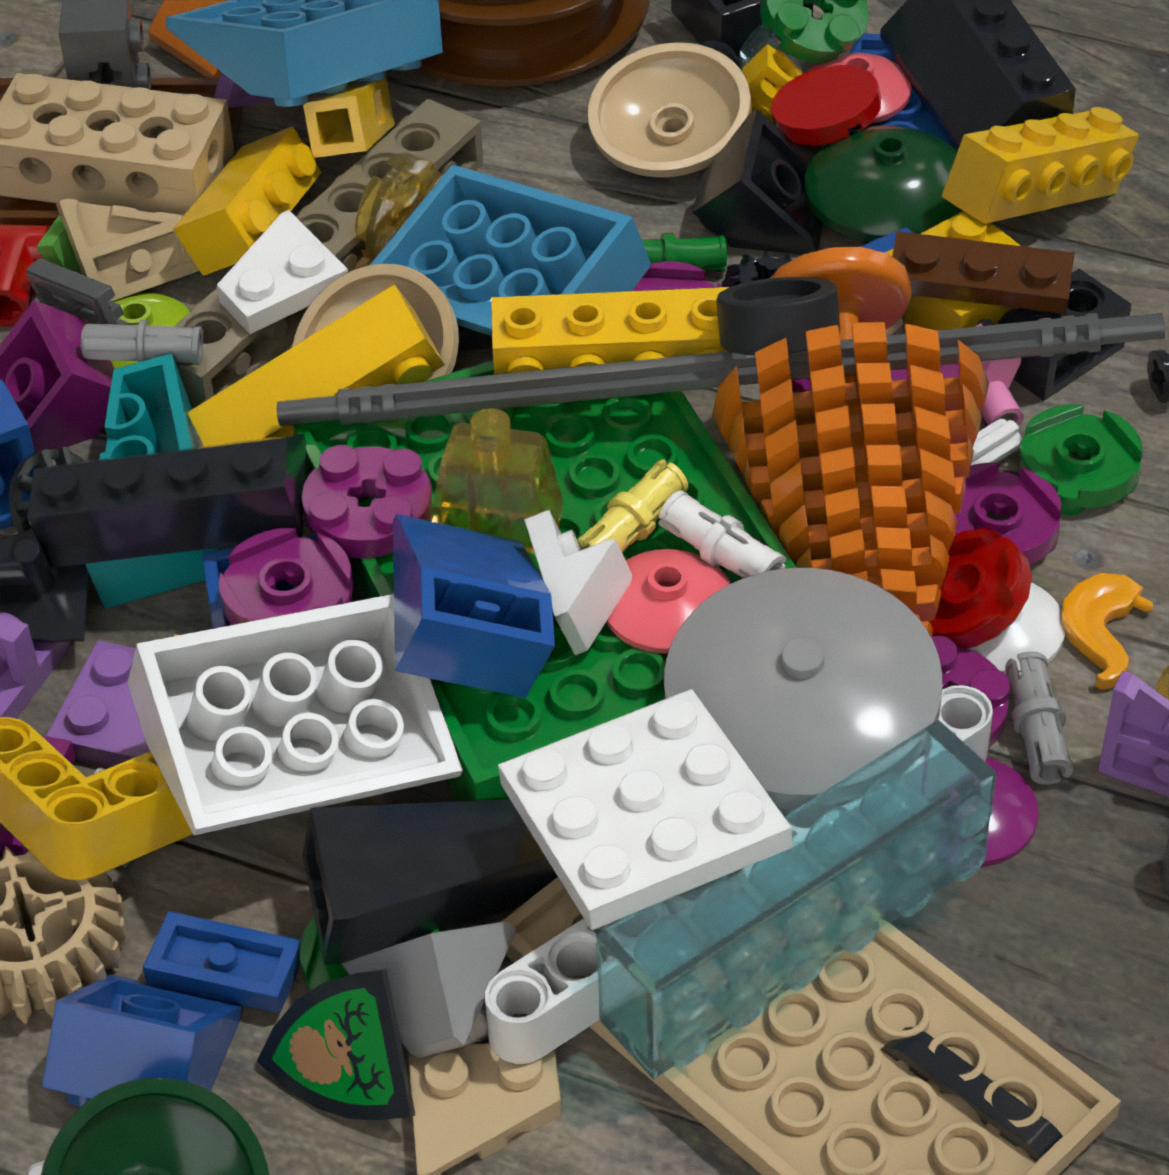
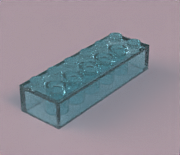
M941 721L933 722L784 816L792 827L793 848L628 915L597 934L600 1022L653 1080L675 1065L683 1067L690 1064L703 1053L708 1043L732 1027L742 1028L752 1023L762 1013L767 1004L787 990H800L809 985L818 976L823 966L829 964L846 951L848 953H856L862 950L872 941L878 929L887 923H891L901 915L903 917H910L916 914L927 904L934 893L954 880L961 882L973 876L983 865L987 856L986 848L990 818L993 812L992 803L997 772Z

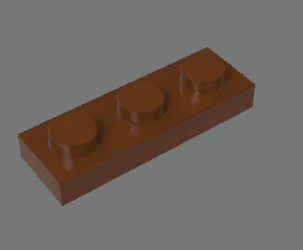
M896 231L892 257L905 266L911 281V295L1063 314L1067 312L1074 252Z

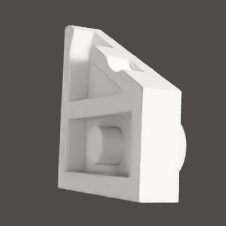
M287 210L278 216L217 284L219 302L249 334H252L310 306L314 299L328 285L347 274L348 269Z

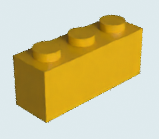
M293 126L246 144L239 149L173 228V231L203 276L236 264L281 213L287 210L292 211L322 173L316 164L315 158L312 156V151L303 143Z

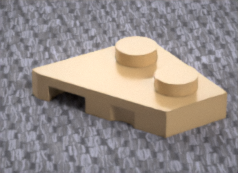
M68 198L56 203L82 275L111 286L116 296L110 301H115L200 271L173 231L174 226L184 215L158 211L156 213L138 211L136 208L117 205L110 207L82 203Z
M489 1043L466 1045L417 1059L408 1051L411 1094L416 1114L413 1116L417 1175H442V1172L476 1153L483 1160L506 1147L515 1135L522 1132H532L561 1116V1098L555 1049L541 1059L527 1064H514L502 1060L493 1052Z

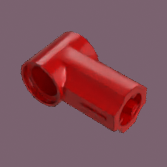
M0 224V326H15L33 300H35L36 294L26 276L25 270L39 258L43 259L36 246L51 226Z

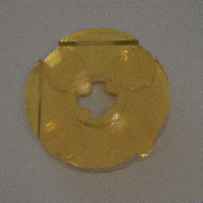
M399 153L385 162L394 167L387 172L383 179L377 176L372 177L360 200L355 223L356 237L364 240L367 250H361L364 257L374 261L444 174L439 173L432 162L411 153Z

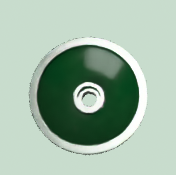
M880 125L853 130L849 132V137L837 143L826 144L812 157L805 173L804 189L806 201L814 215L826 226L856 240L872 242L905 227L912 233L921 234L963 211L941 197L958 151L939 137L911 127Z
M144 1078L113 1086L81 1106L66 1121L54 1138L43 1163L41 1175H269V1170L264 1152L253 1130L240 1113L224 1099L190 1082L170 1078Z

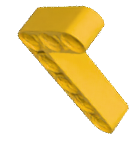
M0 717V823L53 874L69 880H84L95 877L193 834L151 751L85 777L29 724L16 718Z

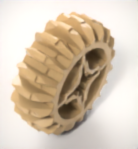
M5 846L3 857L0 861V1020L11 1010H15L17 1018H20L25 1025L34 1010L44 1009L53 1018L57 1000L98 980L107 979L105 970L119 968V959L121 957L119 947L126 944L125 938L127 936V929L122 916L125 914L121 895L116 893L112 879L106 872L84 880L60 878L50 872L29 850L27 854L16 856ZM27 922L32 923L35 935L33 942L28 940L25 923Z

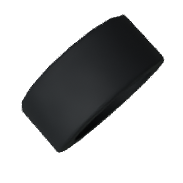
M782 277L750 281L723 290L716 299L720 345L729 352L755 355V352L786 338L788 354L807 351L806 331L838 325L840 334L837 285L825 279Z

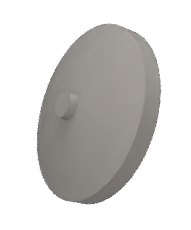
M787 568L758 573L729 584L703 601L688 616L674 637L667 655L664 670L665 699L692 689L777 808L811 811L831 809L864 800L895 783L915 765L929 746L939 720L942 698V670L935 644L919 618L891 593L862 578L842 572L818 568Z

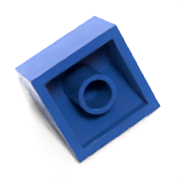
M110 974L107 976V979L98 980L56 1001L42 1087L67 1093L66 1100L80 1107L99 1093L113 1086L144 1078L177 1079L193 1083L211 1091L240 1023L243 1005L154 986L143 981Z

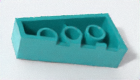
M172 353L113 369L104 427L108 435L105 452L100 453L99 459L200 447L197 432L187 412L192 410L191 403ZM221 547L88 563L85 565L106 609L205 581L202 552L221 550Z

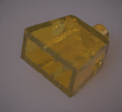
M495 408L480 410L472 416L470 424L459 423L452 428L438 472L431 521L521 541L527 552L535 553L524 519L550 510L557 526H559L563 512V499L546 438L536 432L511 429L510 418L502 410Z

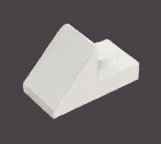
M547 510L524 520L543 581L551 593L554 616L574 655H578L588 651L629 587L632 581V573L617 541L614 539L606 540L581 550L574 532L570 530L561 534L550 510Z

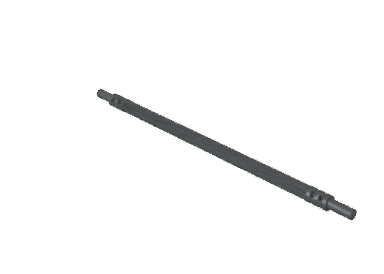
M1091 313L1078 317L1071 315L1062 316L1058 319L1041 318L1038 321L938 330L940 365L958 364V340L978 354L981 361L1040 355L1041 357H1048L1061 353L1068 355L1077 354V352L1081 351L1098 352L1101 350V345L1164 339V317L1162 313L1099 319L1097 313ZM905 334L886 336L890 370L906 369ZM853 339L840 340L844 375L855 374ZM728 351L399 385L392 383L383 384V386L379 387L362 386L359 389L342 388L338 389L336 396L277 401L276 409L280 426L340 420L342 426L355 425V423L371 424L384 420L391 422L404 418L717 388L736 366L740 385L758 384L755 355H743ZM808 351L788 354L791 380L810 378Z

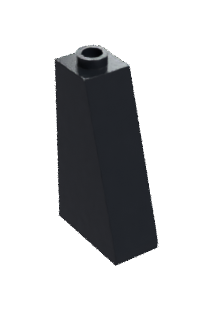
M510 799L311 808L302 852L324 965L340 964L431 934L436 929H439L441 932L520 907L558 877Z

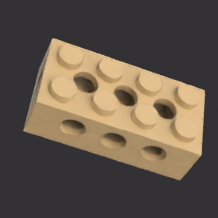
M16 73L0 101V196L52 203L68 198L82 203L110 207L117 205L136 208L138 211L152 213L158 211L185 215L228 164L235 152L226 99L203 97L198 94H179L149 90L143 87L132 88L100 84L93 81L45 77L39 74Z

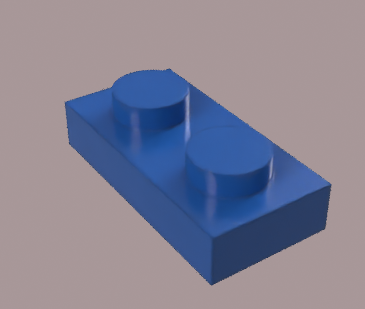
M168 911L142 968L146 984L280 1014L301 965V940Z

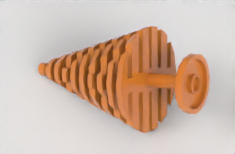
M832 247L806 253L782 265L770 278L813 277L825 279L837 285L840 334L838 325L806 331L811 391L792 392L787 339L784 338L755 352L760 400L742 402L736 366L718 386L712 417L744 476L754 502H760L762 515L797 568H818L842 572L862 578L881 587L903 602L919 618L931 637L933 628L929 621L935 619L939 606L940 588L945 578L950 558L948 552L954 540L958 523L956 514L960 513L966 488L965 479L969 477L974 453L973 446L981 423V411L986 400L989 380L979 355L960 340H958V377L943 378L940 365L938 331L905 324L907 379L892 381L890 363H888L886 330L891 328L905 314L911 298V281L905 266L888 253L864 247ZM853 339L855 374L844 375L840 340Z

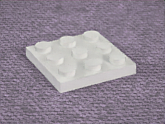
M692 689L498 764L500 782L503 789L591 931L793 848L792 827Z

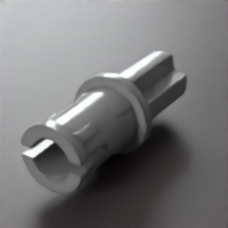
M140 320L139 325L86 324L81 332L80 345L83 357L86 359L141 362L172 353L175 362L200 365L203 358L202 326H150L148 320Z

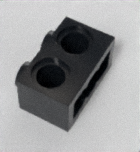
M1077 269L1071 276L1066 314L1014 308L1007 311L998 321L997 325L1038 321L1041 318L1058 319L1062 316L1071 315L1078 317L1091 313H1097L1099 319L1130 316L1132 304L1081 269ZM1125 342L1101 345V350L1098 352L1081 351L1077 352V354L1068 355L1061 353L1048 357H1041V355L1021 357V364L1013 380L1045 401L1124 348Z

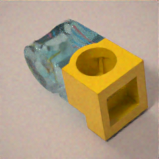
M763 24L755 29L747 38L739 52L738 60L742 64V72L750 89L751 113L758 109L769 121L774 123L771 115L772 99L782 86L796 76L803 74L802 60L786 53L779 46L781 41L775 35L772 27L767 32Z

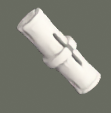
M677 491L672 494L659 513V518L661 519L658 522L659 525L693 545L694 548L700 551V558L712 566L717 565L719 567L722 565L742 578L762 572L785 569L786 567L783 564L786 562V557L752 538L744 531L743 524L730 515L721 517L701 505L700 502L690 497L684 491Z

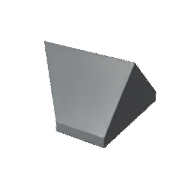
M508 921L431 933L342 963V966L349 975L387 969L401 1043L414 1057L420 1059L465 1045L485 1001V990L488 983L497 975L517 929Z

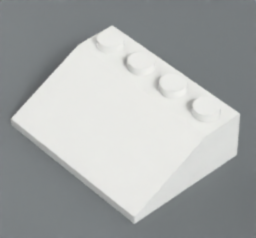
M394 594L136 644L128 679L129 690L145 741L193 835L460 777L463 771L430 678L395 671Z

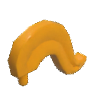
M1101 572L1077 583L1063 599L1061 624L1070 643L1103 670L1102 673L1096 675L1095 685L1100 690H1106L1115 687L1122 671L1127 672L1130 658L1123 646L1115 639L1105 625L1116 618L1126 617L1133 607L1144 612H1151L1154 605L1152 601L1142 597L1143 587L1126 575Z

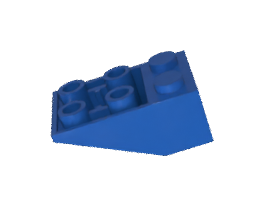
M395 514L393 519L395 671L526 698L555 647L551 593L521 541Z

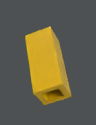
M386 73L385 78L378 81L348 82L347 90L340 93H314L308 98V102L303 104L313 158L367 151L395 125Z

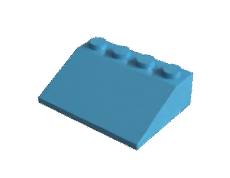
M228 0L165 17L166 27L170 32L250 95L274 98V104L282 107L305 104L308 102V95L313 93L335 94L346 91L347 83L351 81L372 82L384 79V71L389 69L411 70L422 66L421 59L443 53L438 0Z
M453 164L370 264H397L424 274L448 298L454 310L457 325L492 336L491 297L629 292L634 289L651 266L632 216Z

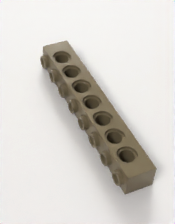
M426 99L410 115L405 116L379 143L370 147L367 153L350 169L338 176L332 185L311 204L302 208L296 218L348 269V273L355 269L369 266L452 164L476 171L483 164L481 121L438 102ZM217 288L203 301L195 304L191 311L174 326H202L203 329L202 363L198 365L176 362L192 409L279 356L294 341L298 325L308 307L249 334L219 302Z

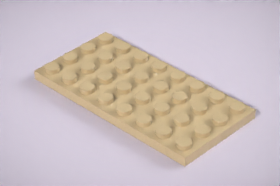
M824 872L589 1026L761 1175H1059L1118 1117L1121 1100ZM559 877L502 921H508L517 929L506 953V956L514 963L583 919L582 914ZM632 939L631 941H642V940H641V939ZM574 976V977H572V978H573V979H584V978H586V977H584V976ZM905 1027H914L909 1030H903ZM924 1031L934 1038L928 1047L934 1054L936 1047L941 1043L975 1067L971 1072L959 1075L964 1081L974 1079L981 1073L993 1080L984 1094V1099L991 1105L993 1092L1001 1086L1034 1110V1113L1026 1119L1018 1121L1009 1120L1014 1126L1026 1127L1032 1125L1042 1116L1051 1122L1063 1137L1036 1162L1029 1157V1154L1023 1148L1015 1147L999 1135L1000 1131L989 1122L986 1125L983 1124L976 1111L962 1098L949 1093H940V1087L929 1079L925 1082L909 1070L910 1067L904 1061L899 1060L897 1062L880 1049L889 1041L908 1038Z

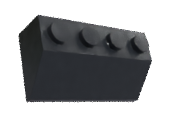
M907 0L880 29L881 40L957 151L964 134L990 130L993 126L1006 127L1022 124L1029 119L1043 120L1058 117L1061 113L1073 114L1076 88L1011 0Z
M303 433L57 464L34 469L27 518L50 568L235 546L256 534L279 528L296 529L297 538H301L303 534L302 491L305 484L306 439Z

